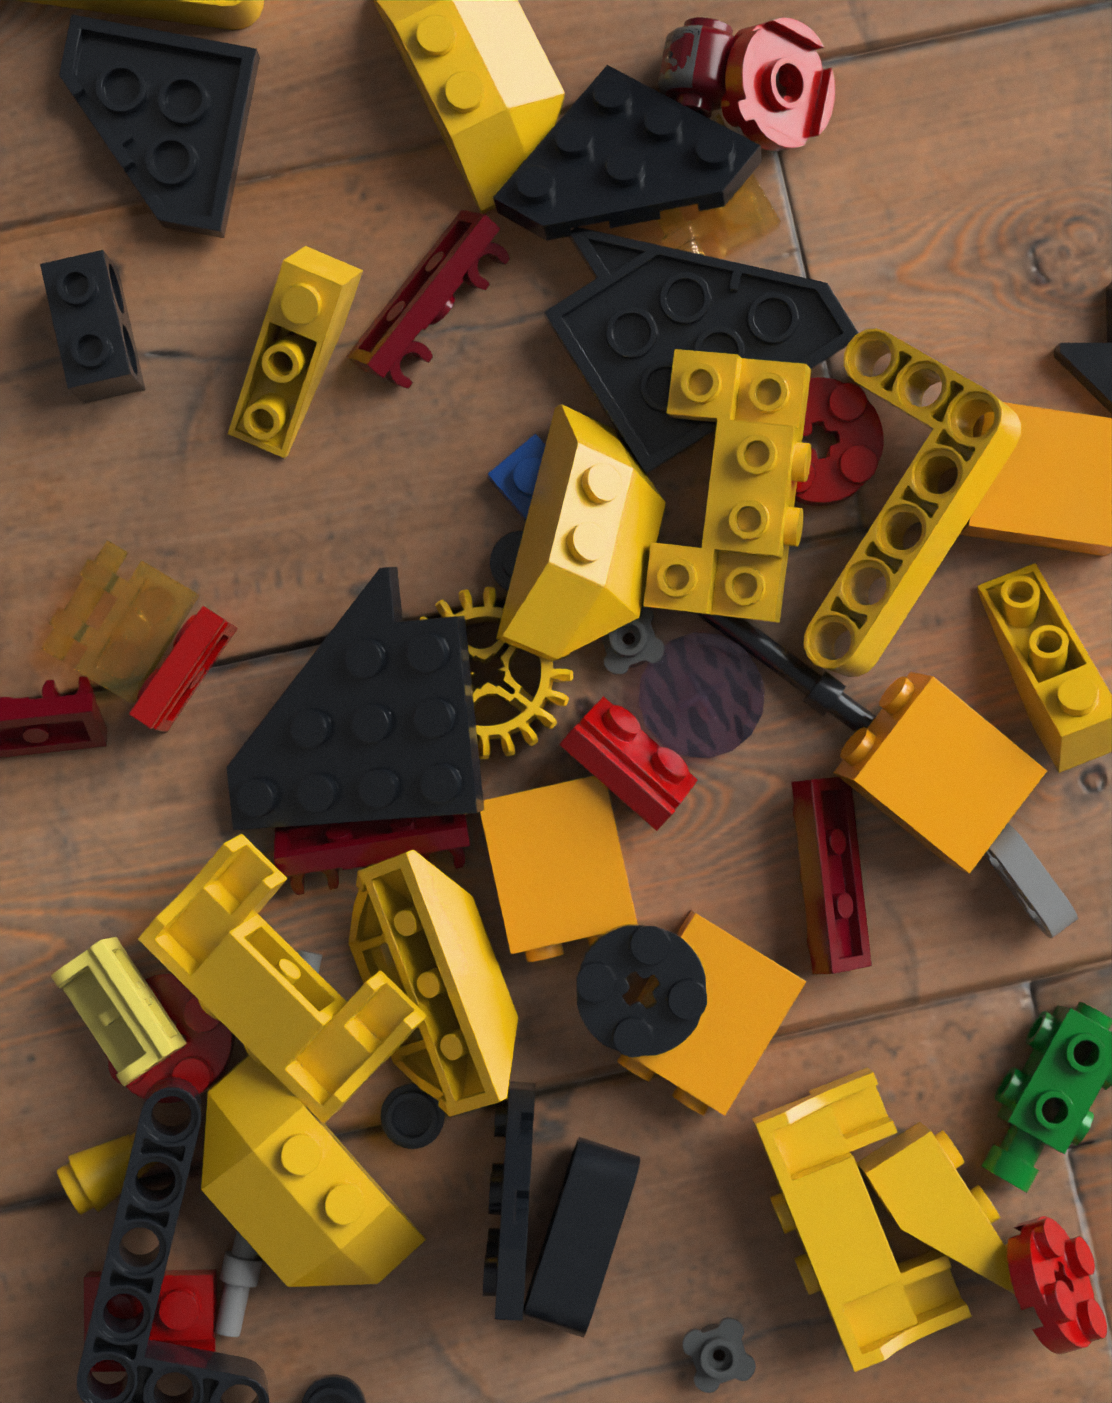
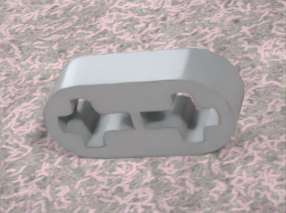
M1007 823L984 855L1032 921L1047 937L1052 939L1078 919L1077 913L1028 844Z

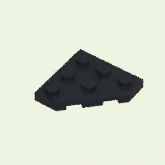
M71 14L59 76L160 224L165 228L219 238L225 237L260 60L257 48Z
M606 65L496 193L493 199L497 213L546 241L572 236L571 228L609 221L611 229L661 219L660 211L698 204L699 211L725 207L762 162L761 145Z
M510 1082L509 1098L495 1105L494 1137L506 1138L505 1162L492 1163L488 1214L501 1215L500 1228L488 1229L482 1297L496 1298L495 1319L523 1321L536 1083Z

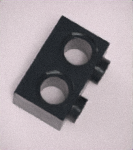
M104 250L40 264L67 388L84 404L145 390L119 270Z

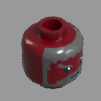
M696 17L686 20L683 27H678L671 31L666 37L659 73L658 89L660 93L707 118L712 116V111L721 110L722 97L726 92V64L735 37L732 35L733 29L731 26L716 19Z

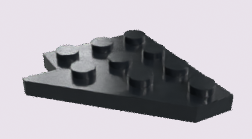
M580 227L572 229V236H569L595 280L544 312V316L646 475L716 431L717 422L679 419L667 414L674 349L738 354L741 358L802 363L807 364L812 370L845 349L852 338L859 333L826 282Z
M397 567L379 568L226 767L233 830L470 814L483 811L484 801L465 616L403 621Z

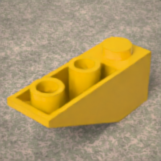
M304 246L283 260L227 433L228 435L282 458L288 456L343 331L363 270L307 246Z
M1036 563L978 585V594L1028 717L1057 771L1060 773L1111 753L1112 694Z
M918 1122L856 1163L889 1216L901 1230L1015 1294L1008 1269L1007 1244L1004 1245L991 1225L1000 1219V1216L979 1185L969 1190L956 1169L965 1162L944 1130L934 1135L930 1129L921 1122Z

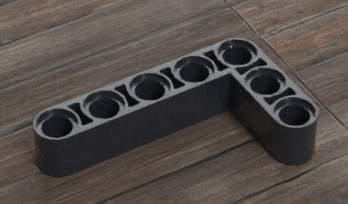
M167 1077L157 1081L148 1089L143 1100L77 1374V1391L84 1403H225L221 1399L222 1394L234 1385L249 1386L257 1393L251 1403H269L268 1380L264 1370L255 1361L245 1357L149 1339L201 1124V1098L198 1090L189 1081L180 1077ZM176 1096L183 1099L189 1105L191 1113L182 1124L166 1126L155 1118L153 1113L154 1105L162 1098ZM162 1162L173 1170L175 1178L167 1188L150 1190L140 1183L137 1176L138 1171L148 1163ZM134 1228H146L157 1236L159 1243L152 1252L134 1254L125 1248L122 1237ZM118 1294H130L141 1302L143 1309L135 1317L120 1319L108 1311L106 1303ZM114 1360L125 1368L127 1374L116 1383L105 1384L93 1376L91 1368L100 1361ZM179 1372L186 1375L191 1380L192 1385L183 1394L169 1396L163 1393L156 1383L165 1374Z

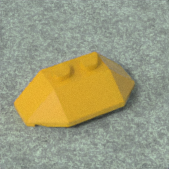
M373 0L480 213L484 214L496 208L493 197L557 124L565 98V92L518 0Z
M562 404L554 409L496 637L498 640L551 662L639 618L645 595L651 542L657 543L666 505L660 493L641 469L615 429Z
M415 850L357 871L356 887L359 889L353 905L348 943L363 984L381 970L427 1015L424 1021L391 1055L393 1063L421 1090L438 1100V1106L449 1117L503 1101L507 1098L518 1015L473 896Z
M247 1055L208 1090L201 1191L287 1287L378 1284L426 1240L423 1234L325 1123L323 1124L266 1066L258 1064Z

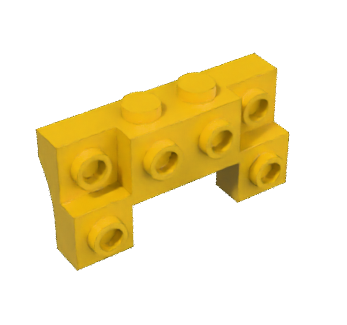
M674 349L667 414L679 419L717 422L702 548L651 542L644 607L780 623L789 546H799L803 528V508L794 507L797 481H807L811 463V444L802 443L811 369L807 364L741 358L738 354Z
M240 834L223 843L186 888L155 917L138 940L198 998L201 1008L209 1016L221 1021L244 1044L246 1052L255 1062L266 1066L324 1124L344 1106L378 1067L389 1059L424 1021L427 1015L381 970L368 979L348 1002L327 983L258 914L288 878L243 834Z
M868 1067L809 1091V1096L752 1118L780 1193L769 1197L783 1233L786 1234L795 1230L805 1253L794 1258L800 1277L808 1295L820 1291L854 1372L886 1360L905 1346L929 1334L972 1317L968 1305L960 1296L950 1271L952 1266L947 1255L934 1249L902 1263H896L854 1156L850 1153L898 1133L893 1120L887 1115L876 1085H878L875 1074Z

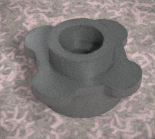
M642 604L638 619L598 638L603 642L607 654L604 659V665L610 673L623 675L629 668L640 666L645 662L655 664L662 659L665 646L660 639L655 637L651 625L654 614L650 607H644ZM628 633L635 636V641L631 645L623 642L624 635Z
M726 1317L719 1323L707 1325L701 1330L691 1329L685 1334L682 1347L684 1352L693 1359L696 1368L694 1383L699 1390L712 1393L718 1389L721 1383L732 1379L747 1381L753 1376L756 1364L754 1358L745 1352L741 1340L744 1335V1328L737 1319ZM717 1349L725 1352V1357L720 1361L713 1358V1353Z

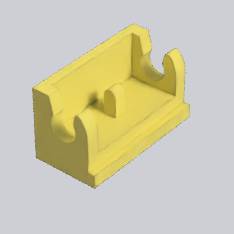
M117 937L101 939L51 975L57 987L64 990L118 1072L116 1076L123 1086L128 1085L187 1044Z

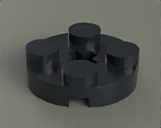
M625 924L604 933L585 952L576 976V1003L585 1026L604 1046L619 1051L628 1057L658 1055L680 1045L697 1027L701 1014L705 1011L707 1005L706 976L695 951L676 933L655 925ZM633 972H637L643 979L654 975L659 982V985L652 991L656 1000L647 1007H644L640 1001L629 1005L622 997L630 989L626 978Z

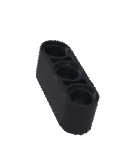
M578 1137L529 1285L523 1307V1318L584 1338L633 1191L640 1165L639 1156Z

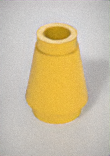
M135 1133L68 1155L69 1163L56 1170L67 1196L80 1215L93 1208L99 1213L121 1194ZM151 1162L144 1165L137 1173L138 1179L159 1162Z

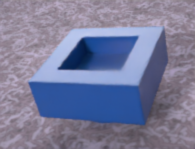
M536 433L488 473V479L525 522L545 449V444Z

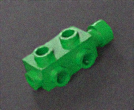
M1078 1002L1075 1010L1057 1005L1053 1015L1043 1011L1036 1018L1026 1037V1044L1034 1048L1022 1071L1015 1067L1009 1069L1000 1082L995 1094V1100L1003 1104L997 1117L1011 1124L1000 1146L992 1145L981 1167L1027 1193L1039 1172L1034 1166L1046 1145L1065 1154L1070 1144L1077 1146L1084 1139L1094 1118V1113L1089 1111L1101 1088L1107 1090L1112 1086V1032L1109 1030L1112 1025V1019L1109 1016L1083 1002ZM1086 1040L1092 1046V1050L1084 1064L1080 1065L1074 1058V1048L1079 1042ZM1056 1097L1060 1101L1061 1106L1053 1121H1047L1042 1114L1043 1104L1048 1099Z

